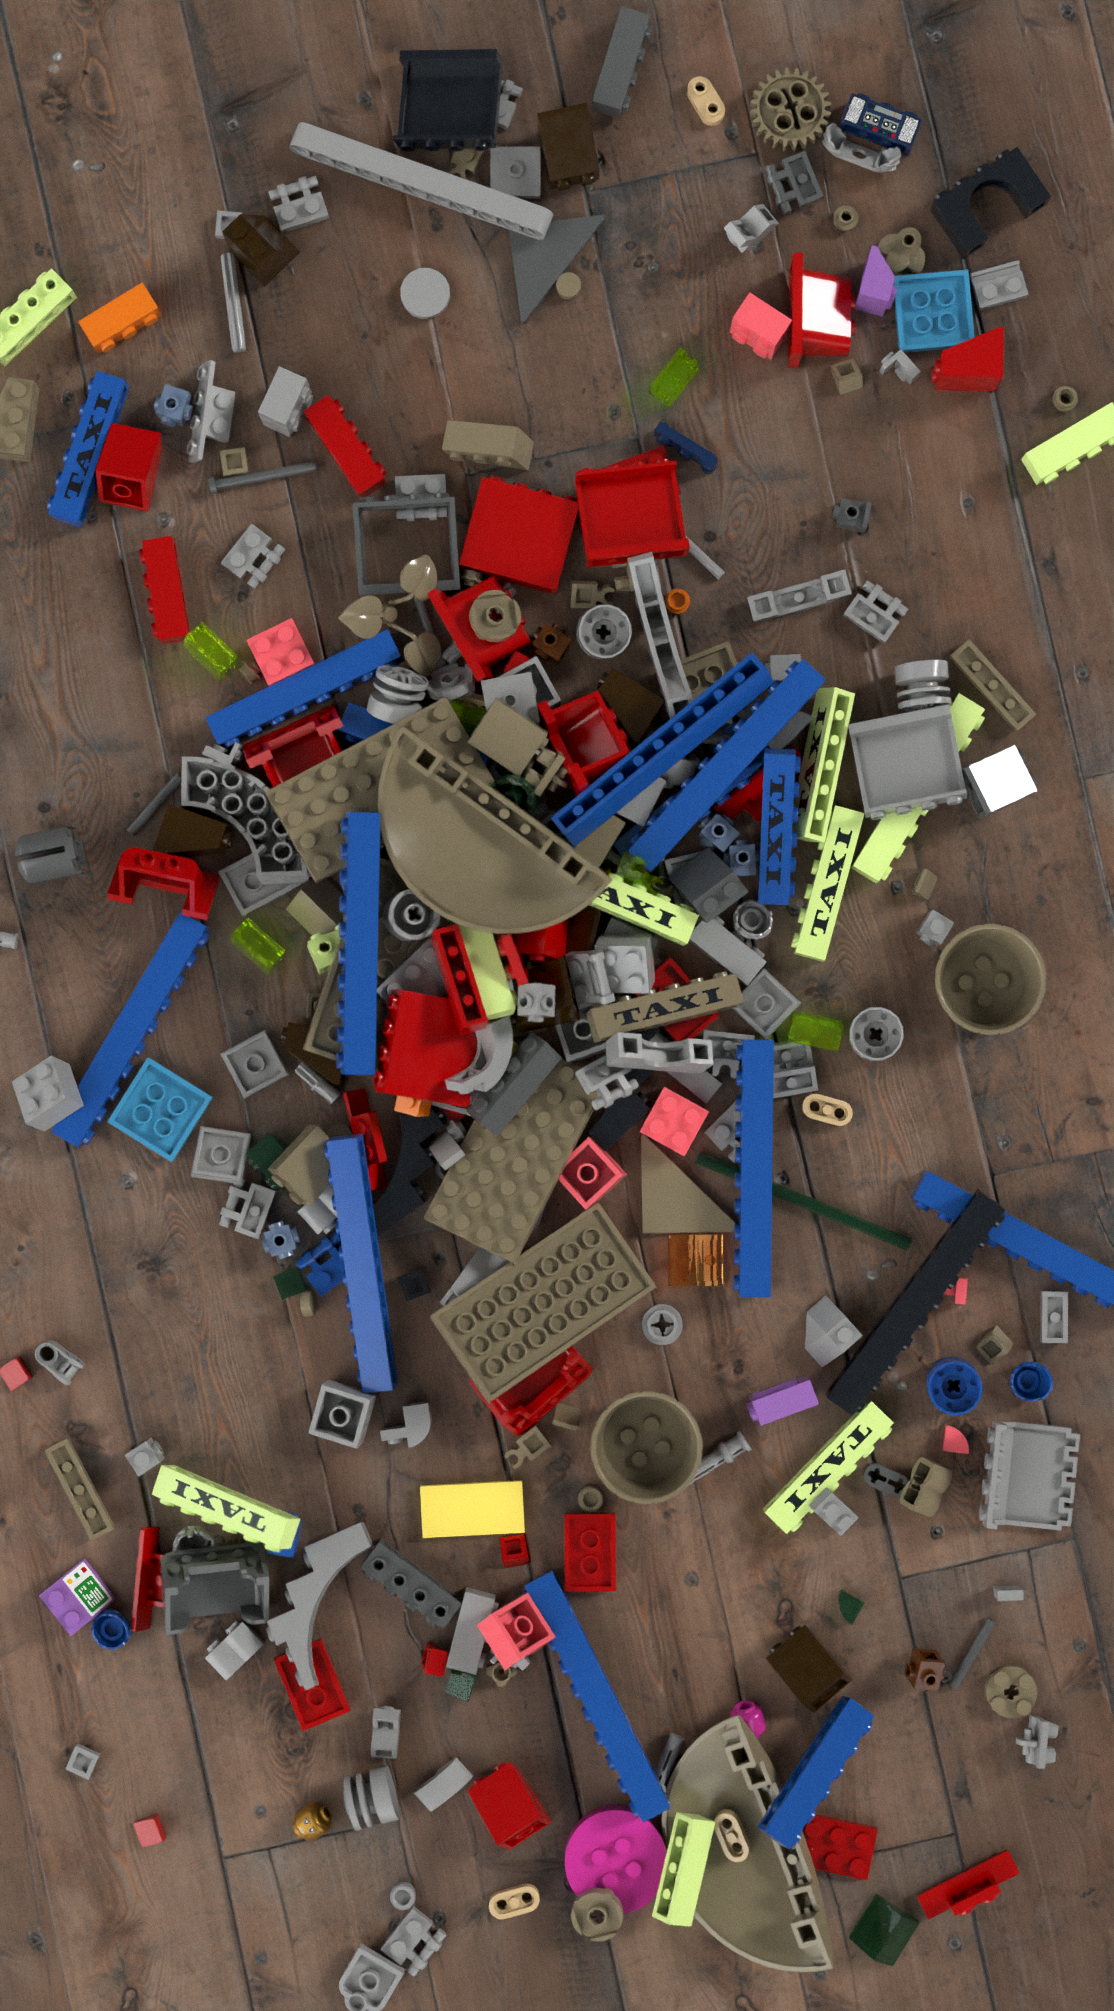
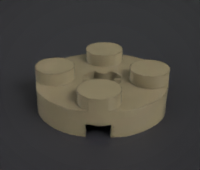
M489 590L483 592L473 602L469 611V621L479 639L489 642H502L512 637L521 622V611L518 603L506 596L507 593L500 590ZM494 610L497 615H501V619H498V622H494L489 618V615H491L490 611Z
M1013 1664L1002 1665L993 1674L991 1673L986 1680L985 1697L991 1708L999 1715L1006 1718H1018L1031 1712L1037 1699V1686L1033 1677L1025 1669ZM1010 1685H1015V1690L1018 1689L1017 1694L1013 1695L1012 1698H1008V1694L1004 1695L1005 1689H1009Z
M607 1887L590 1888L577 1895L571 1912V1920L575 1930L580 1935L583 1933L585 1936L590 1937L589 1940L597 1942L606 1941L614 1937L622 1924L624 1916L620 1900L614 1895L613 1890ZM594 1910L602 1911V1919H597L596 1916H591L590 1913H593Z

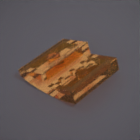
M723 1234L668 1235V1286H723Z

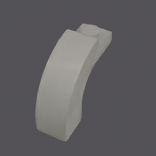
M509 1016L488 1021L485 1029L476 1031L477 1052L475 1058L465 1070L445 1080L447 1090L457 1091L459 1094H467L473 1090L486 1092L500 1080L508 1066L513 1045V1034Z

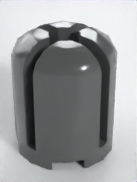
M74 824L26 834L17 840L15 847L16 858L29 859L17 863L19 872L27 882L37 884L86 873L81 870V863L86 862L82 840L75 838L72 829L77 827Z

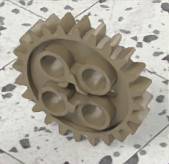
M787 67L785 68L784 75L775 70L774 79L770 75H766V84L761 81L759 82V90H754L753 92L755 99L750 102V107L754 108L750 110V117L755 118L752 121V127L760 126L757 130V136L765 134L764 143L773 140V148L777 147L780 143L782 144V151L786 150L787 145H791L794 152L797 144H800L805 149L807 140L813 145L816 140L815 136L822 137V129H826L828 126L826 120L830 119L831 112L827 111L831 108V102L826 101L829 97V92L821 93L824 83L816 86L817 76L808 79V71L806 70L801 76L799 75L798 68L795 69L794 74H790ZM781 90H785V91H786L787 99L785 98V95L783 94V92H782ZM799 90L803 93V96L795 97L791 92ZM776 99L780 102V105L772 106L768 101ZM808 113L813 119L804 120L800 115ZM794 121L796 122L797 126L800 128L799 130H797V129L795 128V126H794ZM785 122L789 125V128L781 129L777 124Z

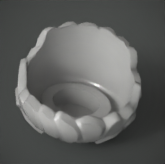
M747 900L735 910L733 915L734 929L745 938L761 939L771 932L773 922L771 917L772 911L768 910L765 904H758L757 900Z
M190 1525L183 1528L177 1534L172 1551L216 1547V1540L213 1534L205 1529V1527Z

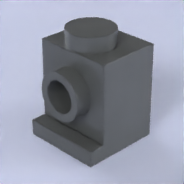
M841 498L840 503L834 505L832 519H836L835 527L864 533L868 526L872 503ZM847 510L855 511L856 515L853 517L849 516Z

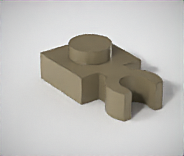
M473 148L455 151L450 161L451 165L455 168L451 169L448 173L466 179V173L474 175L484 151H477Z
M571 580L570 607L594 608L596 607V601L604 605H613V598H606L604 595L607 592H615V588L611 584H605L601 588H597V581Z
M534 1425L516 1439L519 1447L507 1450L504 1457L508 1458L510 1455L515 1454L518 1457V1461L512 1467L517 1469L522 1465L524 1457L527 1456L530 1461H533L551 1447V1443L537 1425Z

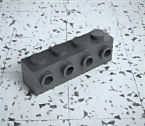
M621 6L592 99V111L621 119L623 111H628L631 96L628 93L630 87L635 88L639 74L635 70L638 63H643L646 49L642 47L645 40H650L653 25L649 24L650 14Z
M531 1032L510 1057L508 1066L500 1080L490 1090L481 1092L466 1112L497 1137L562 1057L546 1041Z
M382 1538L362 1563L361 1568L364 1569L363 1574L374 1582L379 1580L385 1585L383 1588L386 1592L394 1597L399 1595L405 1600L404 1604L413 1612L419 1610L426 1616L424 1619L435 1628L439 1625L444 1629L462 1604L463 1599Z

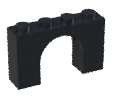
M1018 147L1012 151L1006 149L996 157L995 162L990 165L988 163L983 164L975 171V175L969 179L967 176L963 177L955 183V188L949 192L944 190L933 198L934 202L930 211L963 259L982 248L988 239L970 208V198L975 192L987 187H995L1005 191L1013 199L1025 219L1046 206L1051 198Z

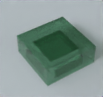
M298 1266L273 1276L282 1300L307 1290Z

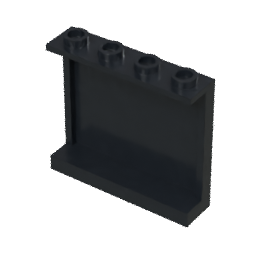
M498 49L400 51L399 61L403 65L398 135H393V140L399 149L407 152L415 151V149L435 152L445 148H449L452 151H463L464 148L487 151L488 148H496L503 58Z

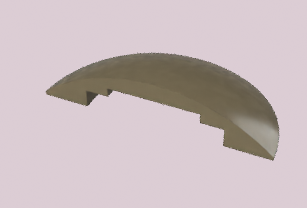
M401 726L389 748L381 771L378 789L380 828L388 855L398 874L411 891L432 910L459 925L478 931L503 934L525 933L550 927L574 916L591 904L613 880L579 851L518 805L404 726Z
M738 1714L723 1720L698 1737L677 1763L665 1793L671 1803V1808L662 1812V1838L666 1850L668 1849L676 1812L698 1814L714 1821L716 1815L721 1810H732L738 1814L750 1841L751 1849L747 1858L741 1862H733L724 1854L715 1830L713 1831L694 1916L723 1945L758 1964L793 1972H816L833 1969V1953L825 1907L803 1831H801L802 1835L798 1843L788 1849L757 1828L783 1788L781 1779L760 1742L742 1717ZM724 1819L726 1824H732L731 1820ZM734 1843L735 1847L742 1848L740 1843Z

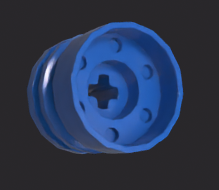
M953 1356L942 1358L934 1363L927 1373V1393L935 1407L943 1413L954 1416L966 1414L974 1409L981 1400L983 1390L981 1378L974 1367L966 1360ZM958 1379L957 1384L959 1387L956 1390L954 1388L947 1389L949 1387L948 1380L956 1381Z

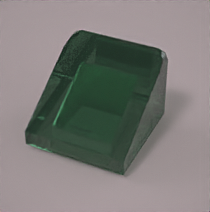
M451 1669L444 1692L469 1702L477 1674L474 1675Z

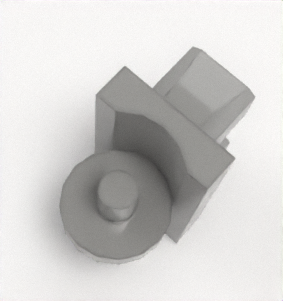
M1036 1715L1029 1716V1726L1024 1728V1736L1016 1737V1744L1023 1746L1022 1754L1026 1755L1025 1762L1035 1765L1038 1769H1045V1764L1055 1762V1748L1047 1746L1048 1738H1056L1058 1736V1725Z

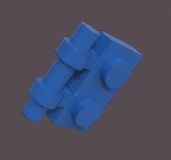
M336 1232L329 1237L325 1236L320 1240L321 1243L311 1251H305L302 1254L303 1257L295 1262L300 1270H303L308 1265L312 1267L314 1271L307 1275L306 1278L321 1297L343 1281L345 1266L344 1260L340 1259L339 1250L335 1246L341 1241L340 1235H337ZM328 1251L332 1257L320 1265L317 1258Z

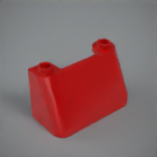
M572 1345L490 1403H487L472 1379L468 1380V1382L499 1422L514 1435L518 1436L528 1431L585 1381L592 1373L593 1368Z

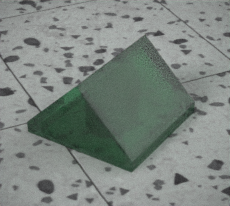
M876 1893L849 1935V1939L874 1961L893 1966L920 1924V1921Z

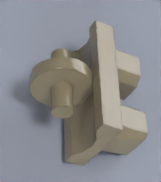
M543 748L536 757L537 761L546 766L540 774L530 767L523 776V780L532 787L533 793L539 797L551 779L553 781L548 789L552 792L556 790L558 785L566 788L569 784L563 779L568 770L561 767L559 772L555 774L565 760L563 753L558 750L553 752Z

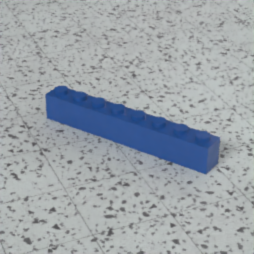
M387 629L370 639H366L205 717L218 745L230 749L234 746L235 742L240 743L239 740L246 736L252 738L263 732L262 728L266 726H278L286 721L285 717L293 713L295 716L301 715L309 710L308 706L316 702L318 705L329 701L331 699L330 696L337 692L344 694L354 688L353 684L360 681L366 683L375 679L378 666H396L403 660Z

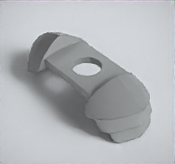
M831 123L826 127L822 143L836 158H841L873 172L880 173L894 171L896 165L899 164L901 157L899 147H891L889 149L883 147L878 153L847 141V133L842 132L837 124ZM861 152L866 158H856L852 153Z

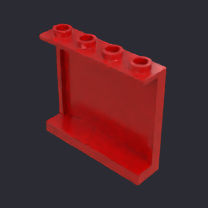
M660 459L651 464L634 462L624 467L609 465L604 469L583 468L576 472L574 484L587 568L628 563L627 558L652 552L654 560L685 557L688 555L690 544L689 538H686L678 491L675 471L677 461Z
M496 476L482 477L460 557L459 569L473 570L483 573L486 577L494 576L501 581L557 595L559 581L579 512L576 498L568 495H562V497L553 496L552 492L540 488L537 491L527 489V485L519 482H513V485L503 482V479Z
M392 989V994L389 995L387 1000L389 1011L387 1019L383 1024L384 1039L383 1045L380 1046L378 1051L380 1062L378 1071L374 1075V1091L469 1108L471 1092L459 1094L457 1091L447 1090L445 1080L465 1070L473 1062L477 1052L476 1032L460 1036L448 998Z

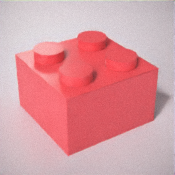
M749 293L733 316L730 333L733 334L732 338L743 345L746 343L751 346L754 353L762 358L767 357L772 360L788 336L792 320L752 293Z
M292 618L246 640L268 686L315 665Z
M663 1087L639 1132L685 1156L709 1111Z
M588 1137L572 1152L558 1180L587 1210L594 1206L627 1174L593 1137Z
M528 1593L492 1613L477 1625L504 1670L539 1650L555 1638V1635Z

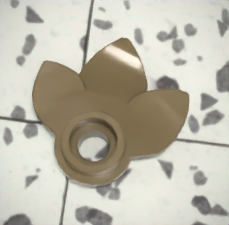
M906 227L898 234H888L878 245L881 253L888 254L886 263L893 274L901 272L906 267L914 274H919L924 266L925 253L920 247L921 235L913 227ZM907 235H911L914 238V242L911 245H907L904 242V238Z

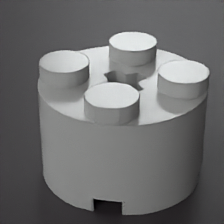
M406 889L395 893L387 901L383 913V922L387 930L397 939L416 941L430 936L433 930H436L440 922V914L422 902L411 889ZM414 910L413 915L416 919L410 920L407 912Z

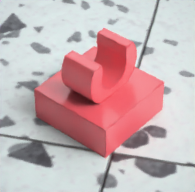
M959 1277L956 1285L951 1290L947 1288L943 1294L955 1295V1304L965 1305L968 1278Z

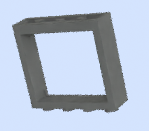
M449 492L434 493V498L425 499L424 494H410L407 500H399V495L383 496L384 501H374L373 497L358 498V502L353 503L359 595L408 593L403 590L401 583L367 585L362 511L448 506L452 580H438L436 588L442 591L461 590L455 497H450Z

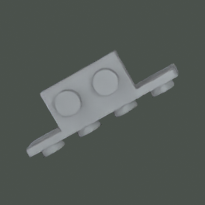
M213 360L203 363L197 372L199 385L193 400L196 407L195 414L190 422L192 436L187 445L188 462L190 463L202 460L205 438L224 443L229 441L235 392L212 386L216 363Z

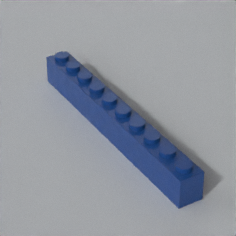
M751 652L552 816L553 822L574 847L577 846L770 687L774 681L767 668Z
M804 659L799 663L795 660L785 672L788 676L782 682L777 680L768 689L770 695L765 701L759 699L750 709L753 714L747 721L742 718L732 729L736 733L729 740L725 737L715 747L718 751L712 759L707 756L697 767L701 771L695 778L690 775L680 786L683 791L677 797L672 795L663 804V807L666 808L660 816L655 813L645 824L648 829L643 835L637 833L628 844L631 848L628 852L650 872L655 869L825 683L826 679Z
M346 812L345 818H341V833H345V844H341L340 858L344 859V870H340V886H344V896H340L339 910L343 912V922L339 923V938H343V948H339L338 962L342 964V975H338V990H342V1001H338L337 1014L342 1017L341 1027H337V1042H341V1053H337L336 1066L341 1068L340 1073L344 1075H375L380 813Z
M180 911L78 1085L84 1106L55 1124L51 1131L52 1133L76 1147H83L84 1144L88 1145L95 1134L92 1129L97 1122L101 1123L107 1114L106 1105L109 1100L114 1101L121 1089L118 1087L122 1078L127 1079L133 1069V1066L130 1064L135 1056L139 1057L144 1051L146 1044L143 1042L147 1035H152L158 1027L159 1022L156 1020L160 1013H165L172 1002L169 999L174 990L178 991L185 980L182 977L187 968L191 969L198 957L195 953L200 946L204 947L210 937L208 933L209 927L191 917L182 915Z
M741 1039V1045L736 1046V1060H741V1070H736V1086H740V1096H736V1111H740V1122L735 1123V1136L740 1137V1147H735V1162L739 1163V1173H735V1188H739V1198L734 1200V1212L739 1214V1224H734V1239H739L738 1249H734V1265H738V1275H734L733 1288L738 1290L740 1297H771L774 1040Z
M363 1134L336 1136L327 1141L325 1157L330 1161L331 1170L328 1172V1179L334 1189L332 1206L334 1210H337L338 1217L335 1228L337 1235H340L341 1238L339 1256L342 1261L344 1260L343 1282L348 1287L349 1294L346 1298L347 1309L351 1311L350 1332L352 1336H355L356 1342L353 1353L355 1360H358L359 1363L357 1381L359 1385H362L363 1393L392 1391L398 1385L364 1138Z
M924 1171L910 1198L916 1200L915 1206L928 1212L929 1208L937 1211L938 1215L936 1217L950 1224L972 1197V1194L929 1171ZM1005 1212L1003 1213L1005 1218L997 1228L993 1226L988 1233L990 1238L986 1244L996 1248L997 1244L1006 1248L1004 1253L1016 1260L1020 1256L1028 1260L1027 1266L1041 1272L1042 1268L1051 1272L1050 1278L1061 1284L1065 1280L1074 1285L1072 1290L1084 1296L1087 1293L1096 1296L1095 1302L1106 1308H1109L1110 1304L1114 1306V1270Z
M552 1569L525 1583L526 1590L523 1591V1594L528 1593L555 1635V1638L548 1642L552 1652L557 1650L561 1658L558 1661L560 1669L564 1676L569 1674L573 1682L570 1685L573 1695L576 1699L581 1698L585 1706L581 1709L588 1723L592 1721L597 1730L593 1732L599 1746L604 1745L608 1752L605 1758L611 1770L616 1769L620 1776L617 1782L623 1794L628 1792L632 1800L629 1806L635 1818L640 1816L642 1822H645L670 1809L671 1803L554 1570Z

